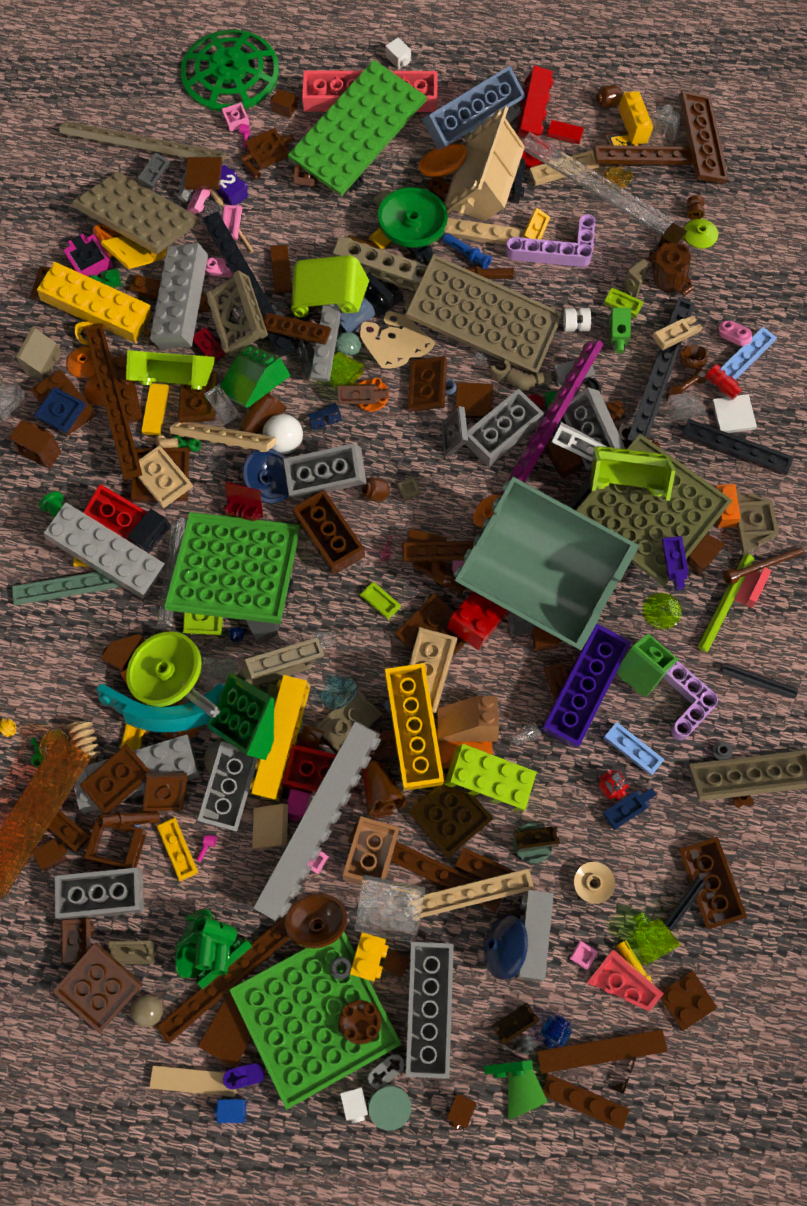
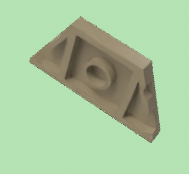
M737 491L741 516L737 528L742 554L746 555L776 538L779 531L772 500L758 497L750 492L745 494Z

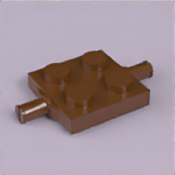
M273 128L246 140L245 145L249 153L240 156L242 163L252 159L260 170L288 158L290 152L286 144L295 141L294 136L290 134L282 137Z

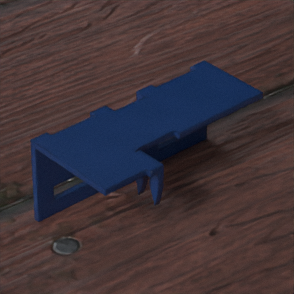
M336 403L327 405V409L308 414L313 430L326 426L323 420V416L326 415L329 418V425L342 421L341 413Z

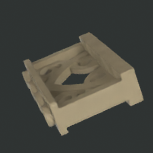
M238 270L233 273L232 278L213 291L206 293L207 302L211 307L212 318L216 323V331L220 336L221 347L224 352L236 356L243 347L268 335L249 276ZM225 294H227L229 297H228V299L222 298V299H223V304H222L220 298H221L222 296H224ZM234 304L238 307H244L239 325L229 322L230 312Z
M317 637L245 659L243 661V668L234 674L257 687L282 679L283 675L292 676L310 670L312 668L311 664L325 655Z

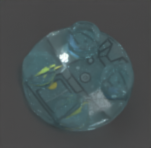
M334 675L320 694V699L324 706L329 709H341L350 704L355 698L358 690L357 683L351 677Z

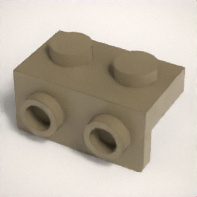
M645 259L639 263L635 262L630 267L623 287L624 293L637 299L649 265Z

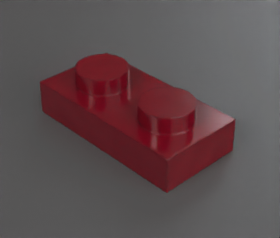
M205 327L194 334L193 343L204 356L214 357V363L226 356V352L223 351L220 344Z

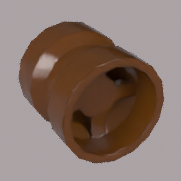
M694 195L687 199V217L694 220L704 217V197Z

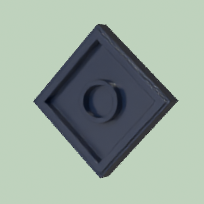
M53 387L33 416L48 426L67 434L86 404L66 392Z

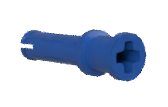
M450 233L444 236L443 243L468 257L469 262L476 263L481 268H488L491 264L492 256L483 254L479 248L470 247Z

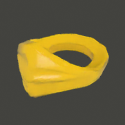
M80 322L76 324L74 332L81 344L89 345L88 341L84 340L81 336V332L85 327L94 326L93 323Z

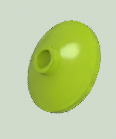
M706 219L691 220L684 228L687 231L685 240L692 247L705 249L711 247L717 241L718 230L712 222Z

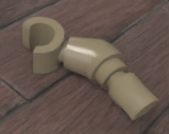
M507 360L504 362V370L502 371L497 370L495 366L491 365L490 375L494 381H507L516 389L529 390L531 387H535V385L544 386L552 384L551 372L536 373L533 376V374L528 375L516 370L511 371L510 363Z

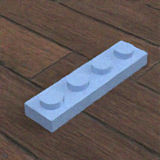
M762 327L752 337V341L744 345L721 367V370H725V374L728 377L732 376L736 380L775 342L777 337Z

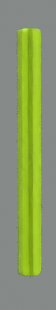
M751 554L743 555L737 570L752 565L754 557ZM746 575L740 577L737 583L728 585L698 644L700 651H709Z

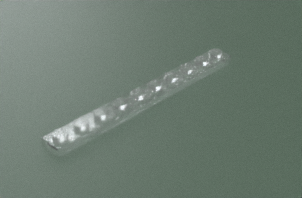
M529 132L522 141L525 146V152L661 236L672 222L674 223V220L533 133Z

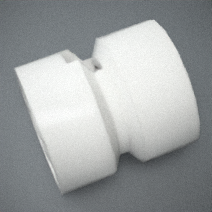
M564 308V332H574L576 329L580 332L590 331V308H579L578 311L575 308ZM577 317H580V323H577Z

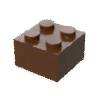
M21 420L9 437L19 454L48 469L51 468L62 452L58 442L53 438L54 435L47 430L42 431L38 429L32 422L26 423Z

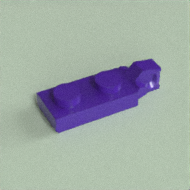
M682 536L662 538L667 576H669V581H673L675 591H681L685 587L684 579H687L688 574Z

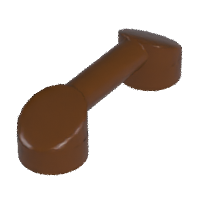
M703 368L696 369L692 377L681 385L672 386L668 390L667 400L670 403L679 402L683 391L696 382L703 384L707 381L704 377L708 372Z

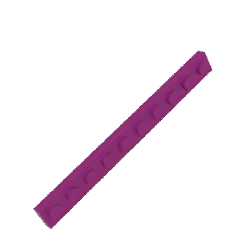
M590 340L583 345V350L574 361L571 371L566 375L563 385L557 391L555 399L549 405L547 413L539 422V427L535 434L531 436L527 448L522 452L519 462L513 468L512 474L508 479L509 481H511L512 477H515L524 483L526 482L601 350L603 343L600 340Z

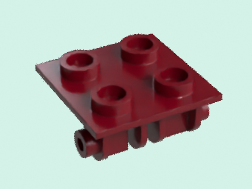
M225 482L228 505H224L223 512H226V515H236L238 518L241 516L242 519L254 522L256 520L259 521L260 518L263 519L261 490Z

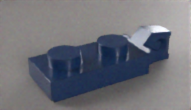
M653 788L645 793H642L641 790L635 791L603 812L602 815L614 831L645 811L651 805L648 801L657 794Z

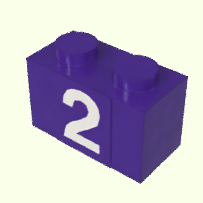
M224 165L222 166L220 189L216 190L229 205H237L248 197V186L244 180H240L233 169L230 170Z

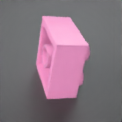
M242 103L222 109L223 117L230 132L240 129L241 124L250 125Z

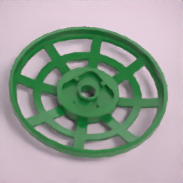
M222 30L202 37L189 48L181 64V79L188 95L201 106L222 112L223 108L238 104L216 103L219 94L230 95L240 93L243 102L239 103H242L244 109H249L268 97L279 78L278 58L271 45L258 35L242 30ZM241 35L240 38H218V36ZM248 37L253 38L264 44L268 50L259 51L257 47L246 40ZM212 40L199 53H192L205 41ZM223 42H236L234 47L224 48L222 45ZM244 44L254 52L245 54L240 48ZM216 46L217 51L213 55L204 54L208 49ZM272 56L274 68L272 77L263 73V57ZM258 58V69L249 67L248 60ZM187 59L195 60L196 75L187 81L185 73ZM200 61H209V68L200 72ZM248 73L254 75L249 82L243 85L241 80ZM211 74L217 80L215 86L208 83L204 78ZM259 78L268 82V85L259 94L249 99L246 90L255 85ZM199 81L205 88L212 91L210 100L199 96L191 86ZM223 83H224V84H233V83L236 84V88H229V89H228V88H221V87H222Z

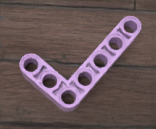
M589 214L583 215L580 218L577 243L512 237L507 242L506 256L516 261L586 267L590 264L593 253L595 218Z
M677 661L663 679L692 703L671 728V734L675 739L684 740L714 709L718 703V697ZM672 673H679L681 675V679L674 678ZM688 685L694 686L696 692L689 691ZM704 698L711 701L710 706L704 704ZM690 712H695L699 719H693L690 716ZM677 726L684 727L686 733H680Z

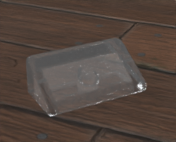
M219 384L204 394L225 425L240 416Z

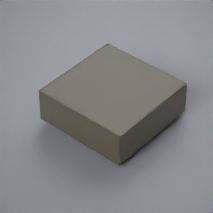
M414 477L397 483L398 490L404 501L421 495Z

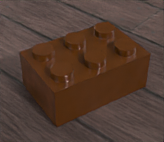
M59 369L30 390L40 405L53 387L85 402V408L67 434H64L67 437L96 415L91 405L63 371Z

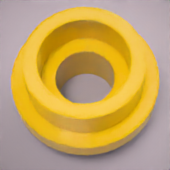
M3 718L0 720V732L4 736L9 737L16 734L17 726L11 719Z

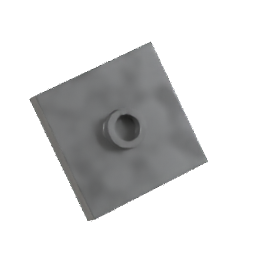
M459 406L441 422L445 456L453 455L468 441L465 407Z

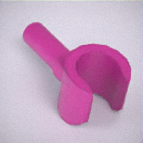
M241 124L239 133L244 135L243 148H247L245 141L248 140L251 132L246 124Z
M206 835L204 837L202 850L196 859L197 861L201 862L208 846L215 847L216 836Z

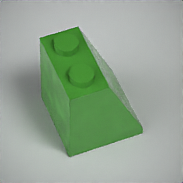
M648 633L633 645L616 673L623 681L631 685L639 695L646 698L679 659Z

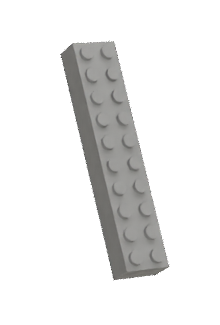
M354 722L255 904V910L275 921L287 914L292 905L289 901L297 896L302 887L299 884L300 881L304 880L311 871L312 867L309 864L319 856L322 850L319 848L321 842L327 841L332 832L329 829L331 824L336 823L342 813L339 811L341 805L347 804L351 797V793H349L351 787H356L361 778V775H359L360 770L366 768L369 764L371 750L377 749L381 741L378 738L379 733L359 722Z

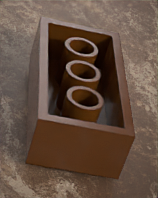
M325 490L292 508L294 518L333 576L365 557L363 545Z

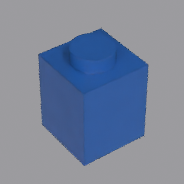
M219 1099L218 1104L214 1105V1118H217V1123L246 1122V1099Z

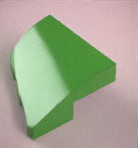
M533 1069L525 1070L526 1075L513 1076L512 1072H508L509 1120L547 1103V1099Z

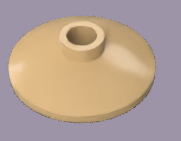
M588 862L577 870L574 876V888L582 900L591 904H599L612 896L615 889V878L612 871L606 865L599 862ZM595 880L597 887H592L590 881Z

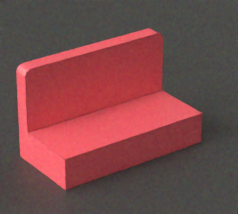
M764 567L761 572L756 571L746 575L734 600L753 608L772 570Z

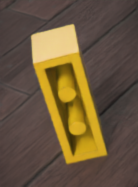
M635 91L624 92L618 109L631 144L648 143L653 125L641 94Z

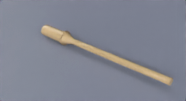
M210 189V194L214 198L215 203L224 209L223 198L220 197L216 189ZM239 229L238 234L251 253L254 252Z

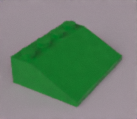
M247 345L236 355L217 391L221 395L248 408L291 375L280 357L253 345Z
M230 672L216 704L220 713L216 717L210 718L207 728L244 754L266 760L274 742V698Z

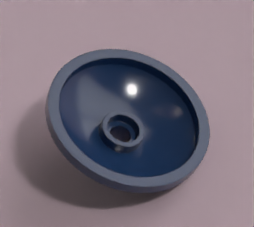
M273 449L267 452H260L258 450L247 457L242 468V478L245 487L261 490L262 502L269 504L281 502L289 496L284 465L286 457Z
M503 915L491 925L486 934L483 948L484 961L490 974L497 979L508 980L514 977L524 964L528 950V935L521 919L513 915Z

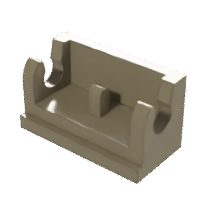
M153 941L109 942L108 948L111 949V955L122 965L154 964L155 942Z

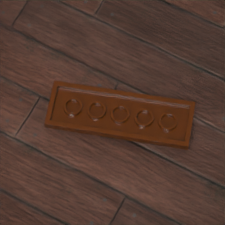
M682 90L679 94L696 179L725 184L729 179L711 96Z

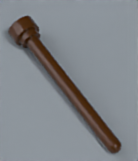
M799 547L740 570L731 568L723 572V579L727 585L735 584L740 580V577L802 555L804 549Z

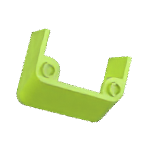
M127 350L126 380L141 381V385L163 382L191 385V389H202V386H206L214 366V357Z
M595 446L590 477L591 490L596 491V488L604 489L606 486H609V483L647 488L653 496H662L664 494L665 500L670 501L676 470L670 457L664 454Z

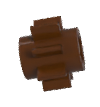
M618 400L614 401V403L609 401L606 405L613 422L615 420L620 422L626 411L623 409L624 404Z

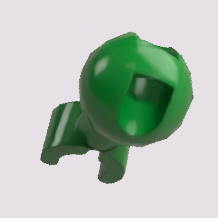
M179 436L173 437L181 442L178 444V447L174 448L189 447L191 452H197L201 448L200 440L195 438L183 440Z
M42 736V741L38 746L36 739L32 737L31 743L35 747V753L31 756L30 761L32 766L40 768L47 761L45 754H43V748L46 746L47 740Z

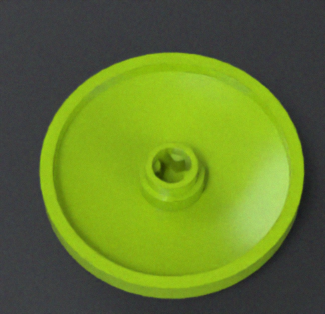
M162 632L148 638L135 650L129 661L126 679L130 692L143 704L155 707L168 706L181 700L194 687L200 675V651L190 638L179 632Z

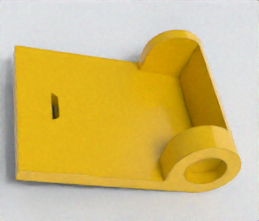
M125 236L101 241V245L127 269L160 261L166 257L167 248L159 254H155Z

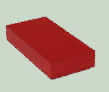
M552 120L547 137L580 144L584 127Z

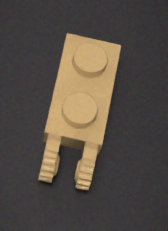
M691 316L656 331L652 337L660 348L664 350L699 333L703 327L697 324L690 328L689 325L696 321V318Z

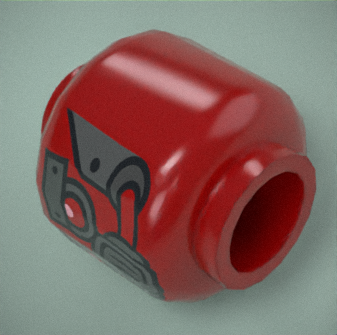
M611 769L599 778L598 786L608 799L615 797L616 800H619L627 794L625 790L628 788V782L620 771H613Z

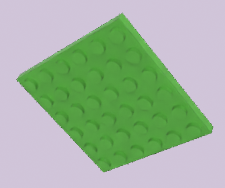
M189 512L165 602V610L281 624L301 529L300 525L256 520L254 522L237 517Z
M343 932L338 940L328 946L316 949L306 948L230 989L232 997L286 1110L402 1045L369 980L350 974L344 979H336L332 976L330 965L334 959L338 957L346 958L352 968L356 955L345 932ZM340 964L336 969L338 972H343L345 967ZM357 1000L373 1003L381 1017V1029L377 1037L363 1045L353 1044L346 1040L339 1027V1018L343 1008L350 1002Z

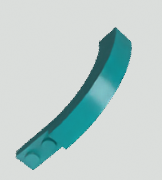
M102 683L96 688L99 696L98 699L103 705H109L118 713L123 714L125 723L143 730L153 732L185 731L209 723L211 718L193 702L171 707H155L138 703ZM218 683L203 696L216 705L224 685Z

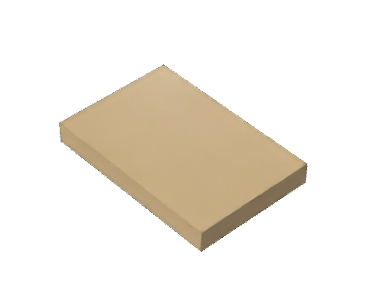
M160 445L139 459L143 475L138 476V478L162 508L168 506L193 487V484Z

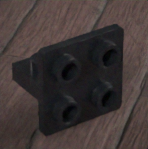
M369 272L366 274L369 283L364 298L372 305L375 316L379 318L400 302L404 295L392 283L380 280Z

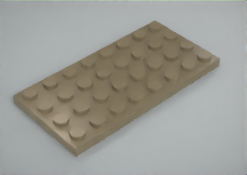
M433 254L405 317L504 362L507 360L510 365L535 375L540 370L563 313Z

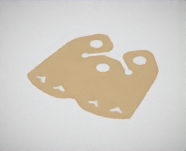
M393 311L385 313L384 322L388 325L402 326L403 329L388 327L381 331L379 340L375 338L379 332V326L376 323L363 322L361 324L360 337L381 368L391 369L406 364L410 357H421L427 354L435 345V342L409 318ZM395 316L397 318V321L392 322L390 320V317ZM372 327L374 331L368 332L366 328ZM394 333L396 337L391 339L388 337V334Z

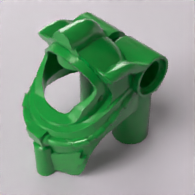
M207 908L196 910L194 914H188L185 916V919L188 921L187 927L183 932V936L175 945L178 978H196L200 970L210 969L212 974L226 975L228 973L230 946L234 944L237 937L236 927L215 920Z

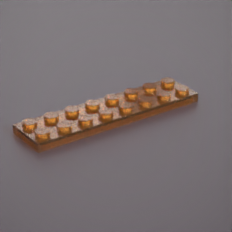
M58 736L0 829L1 899H4L30 858L32 851L35 850L92 758L91 755L61 736Z

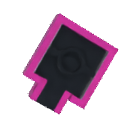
M84 234L79 235L68 241L70 247L63 250L73 269L87 277L99 275L101 272L113 267L109 256L94 234L87 237V239Z

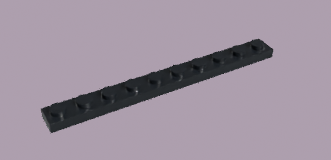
M217 211L203 217V223L232 275L239 270L249 276L263 321L266 313L276 315L219 212ZM267 332V337L278 357L295 351L289 336Z
M678 297L668 326L681 319L690 317L695 303ZM682 341L664 350L659 349L626 440L627 444L631 445L639 434L648 439Z

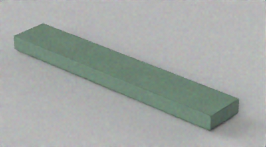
M92 572L12 586L13 604L16 606L115 589L122 586L99 572Z

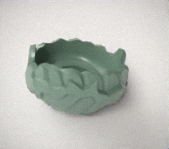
M340 333L337 335L335 351L346 355L357 354L361 350V340L354 333Z

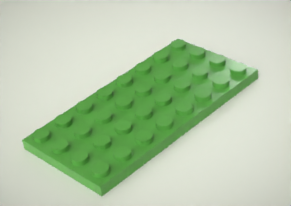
M373 60L288 154V158L342 197L427 101V96L376 60Z

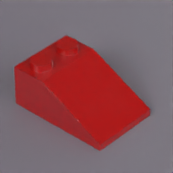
M99 484L82 513L133 543L127 536L145 516L147 511Z

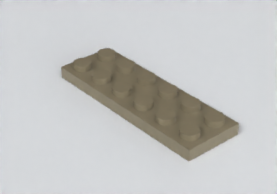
M807 750L689 764V772L699 801L806 789Z

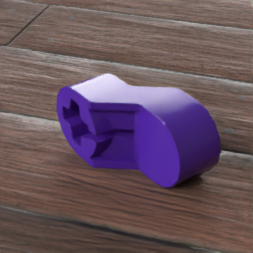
M258 1063L233 1068L224 1074L223 1083L231 1090L258 1084L264 1080L266 1071Z

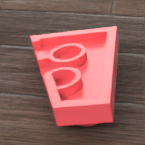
M615 950L611 951L587 982V984L599 987L605 992L621 997L625 1001L647 1011H650L664 994Z

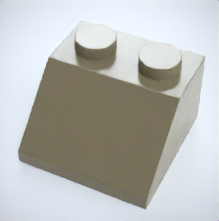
M32 327L16 358L26 375L44 380L52 374L53 366L60 359L61 351L56 342Z

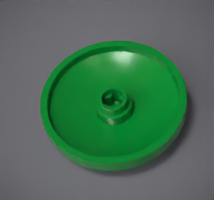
M403 188L396 190L386 196L379 206L378 224L382 233L390 241L401 246L423 247L430 245L443 235L447 227L448 212L445 204L438 196L425 189Z

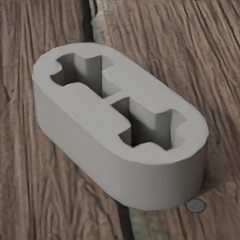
M397 1054L386 1058L369 1073L368 1081L373 1088L379 1089L393 1080L404 1069L403 1058ZM392 1058L394 1060L399 1059L401 1061L399 1064L400 1069L397 1071L394 1068L388 1072L387 1068L391 1065L390 1060ZM385 1071L386 1075L382 1078L383 1083L381 1085L378 1082L374 1084L372 1081L374 1079L373 1074L376 1072L379 1075Z

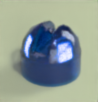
M234 627L228 630L231 641L240 642L244 638V628Z

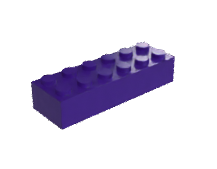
M596 623L583 649L579 651L539 730L574 749L579 747L631 641Z

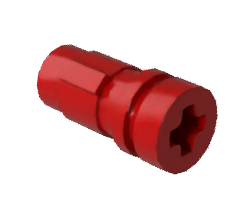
M716 364L708 371L704 378L711 381L712 385H716L722 393L733 401L743 389L738 386L739 383L732 376L728 377L725 374L726 371L721 370L722 368Z

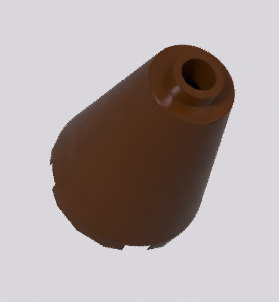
M267 393L247 408L239 428L244 432L259 434L263 431L265 423L271 417L284 413L287 408L277 398Z
M370 760L367 767L362 768L367 812L369 816L372 815L375 819L393 815L394 812L392 810L399 808V810L403 809L407 800L381 762Z

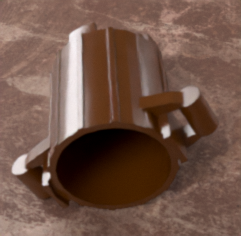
M665 243L659 250L648 257L654 269L653 280L658 288L664 292L676 291L684 297L694 290V286L688 276L691 254L685 244Z

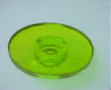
M657 593L650 596L645 602L643 609L647 622L657 629H670L674 627L682 616V608L679 601L667 593ZM661 607H666L667 611H662Z

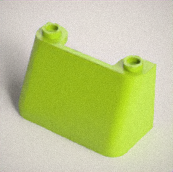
M346 255L297 261L293 270L291 311L296 318L306 317L309 313L308 306L337 304L340 310L347 314L358 313L369 283V279L359 260L354 256Z

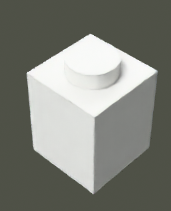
M398 37L386 45V58L397 69H400L411 61V49Z
M363 1088L340 1093L346 1121L352 1120V1124L364 1121V1116L368 1115V1109Z

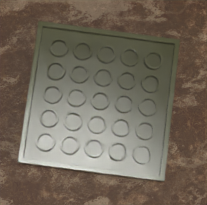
M639 434L628 447V450L664 454L669 456L676 472L670 501L665 500L664 494L662 496L651 495L647 488L609 483V486H606L604 489L596 488V491H592L576 511L640 545L631 563L665 587L669 582V576H667L662 538L682 536L687 559L730 505L732 499Z

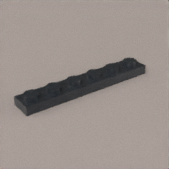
M689 418L681 436L783 475L788 474L794 458Z

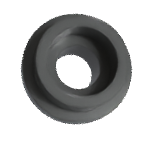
M719 741L713 746L712 753L717 760H727L731 758L733 749L729 743ZM720 748H724L726 753H721Z
M338 957L332 961L330 972L336 979H344L351 972V964L346 958ZM338 965H343L345 970L338 972L336 969Z
M524 1037L516 1041V1051L521 1052L523 1055L534 1052V1048L537 1047L533 1037Z

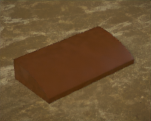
M715 837L679 849L690 883L692 884L696 877H700L706 882L696 900L707 930L747 918L719 838Z

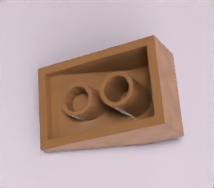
M475 696L438 708V742H498L499 718L497 696Z
M360 816L343 872V880L383 891L400 827Z

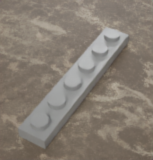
M337 304L323 305L320 325L329 326L331 332L326 345L316 343L310 376L312 380L330 381L342 312Z

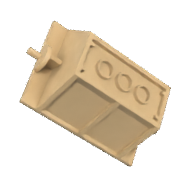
M505 106L501 110L497 109L494 115L487 117L482 125L478 124L472 133L469 132L465 136L464 146L467 149L468 156L463 165L455 171L446 199L443 202L448 213L454 210L458 212L459 216L465 214L486 221L505 208L525 148L505 118L508 107Z

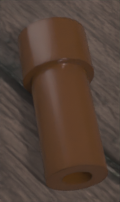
M249 161L245 163L244 166L251 173V176L255 180L258 179L261 173Z

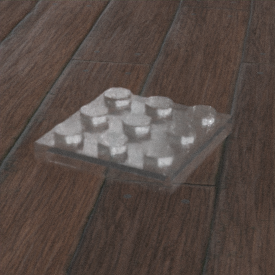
M364 875L354 931L409 943L416 942L426 887Z

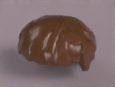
M687 345L684 350H681L679 361L687 368L700 369L708 362V351L699 345Z

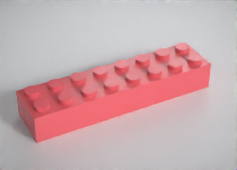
M304 71L302 97L304 112H327L363 71ZM391 71L427 96V101L417 112H434L437 110V71Z

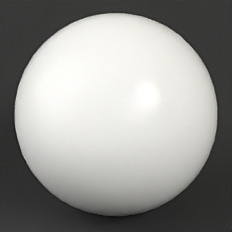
M278 414L271 417L265 423L262 435L276 437V445L271 449L286 455L294 452L300 446L303 439V430L300 423L294 417L287 414Z

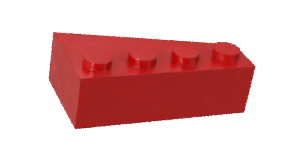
M534 65L525 78L524 85L526 86L523 92L526 97L520 105V111L523 112L518 117L517 136L532 140L542 135L544 129L542 121L545 120L547 115L545 107L549 103L551 96L549 89L552 88L554 78H552L553 71Z

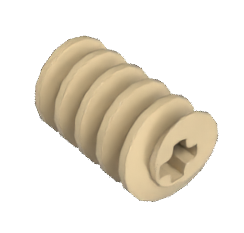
M79 721L67 726V729L70 730L68 734L72 737L70 741L74 744L73 751L76 752L74 756L78 759L77 765L90 764L96 761L97 756L101 755L100 751L94 752L99 745L92 744V742L97 740V737H90L95 732L94 729H88L93 725L92 722Z

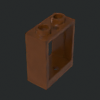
M97 818L90 828L91 838L84 847V858L92 862L121 869L137 868L147 832L144 829L129 825L122 828H99ZM104 828L133 834L125 863L96 856Z

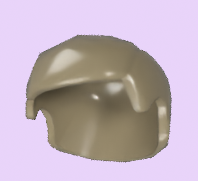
M149 994L137 997L130 1008L131 1019L137 1026L144 1028L154 1026L160 1021L163 1014L161 1001L158 997Z

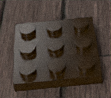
M444 783L436 787L408 811L409 815L447 859L494 819L475 796L446 786Z

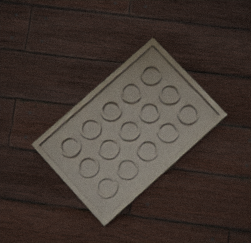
M118 171L73 200L74 208L155 254H159L199 224L200 217L151 191L149 188L138 185V182Z

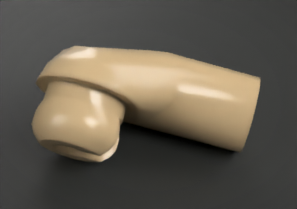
M159 435L156 437L155 445L157 447L160 445L162 448L178 447V439H166L165 436Z

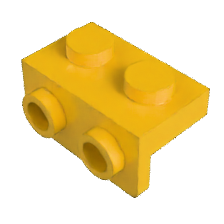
M362 933L350 975L370 980L371 982H375L376 978L380 979L383 966L379 964L381 957L386 958L389 947L385 945L386 939Z

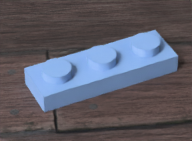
M618 722L614 724L604 737L606 741L650 776L653 775L664 761L661 756Z

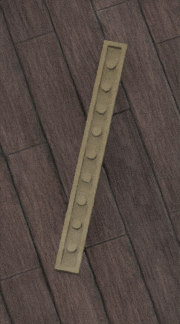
M68 121L59 126L60 133L66 134L68 137H82L83 140L93 139L98 140L99 143L109 142L114 143L115 146L124 145L135 150L144 149L150 153L160 152L165 156L175 155L180 159H187L188 157H222L223 161L226 159V152Z

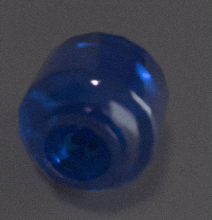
M558 1014L549 1016L540 1031L541 1035L545 1038L543 1042L553 1049L555 1046L564 1047L573 1032L570 1027L571 1023Z

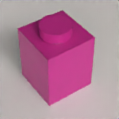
M294 789L290 790L287 801L289 820L300 822V819L303 818L312 798L310 793Z

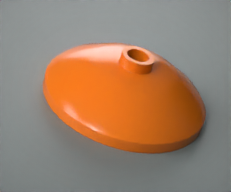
M458 143L449 144L440 150L435 148L422 157L418 168L423 175L428 177L448 176L463 165L468 156L467 149L464 145Z

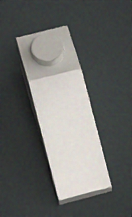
M562 422L552 440L553 443L592 461L595 446L607 447Z

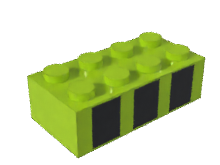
M461 744L455 749L444 785L510 810L521 812L526 810L537 772L471 746Z

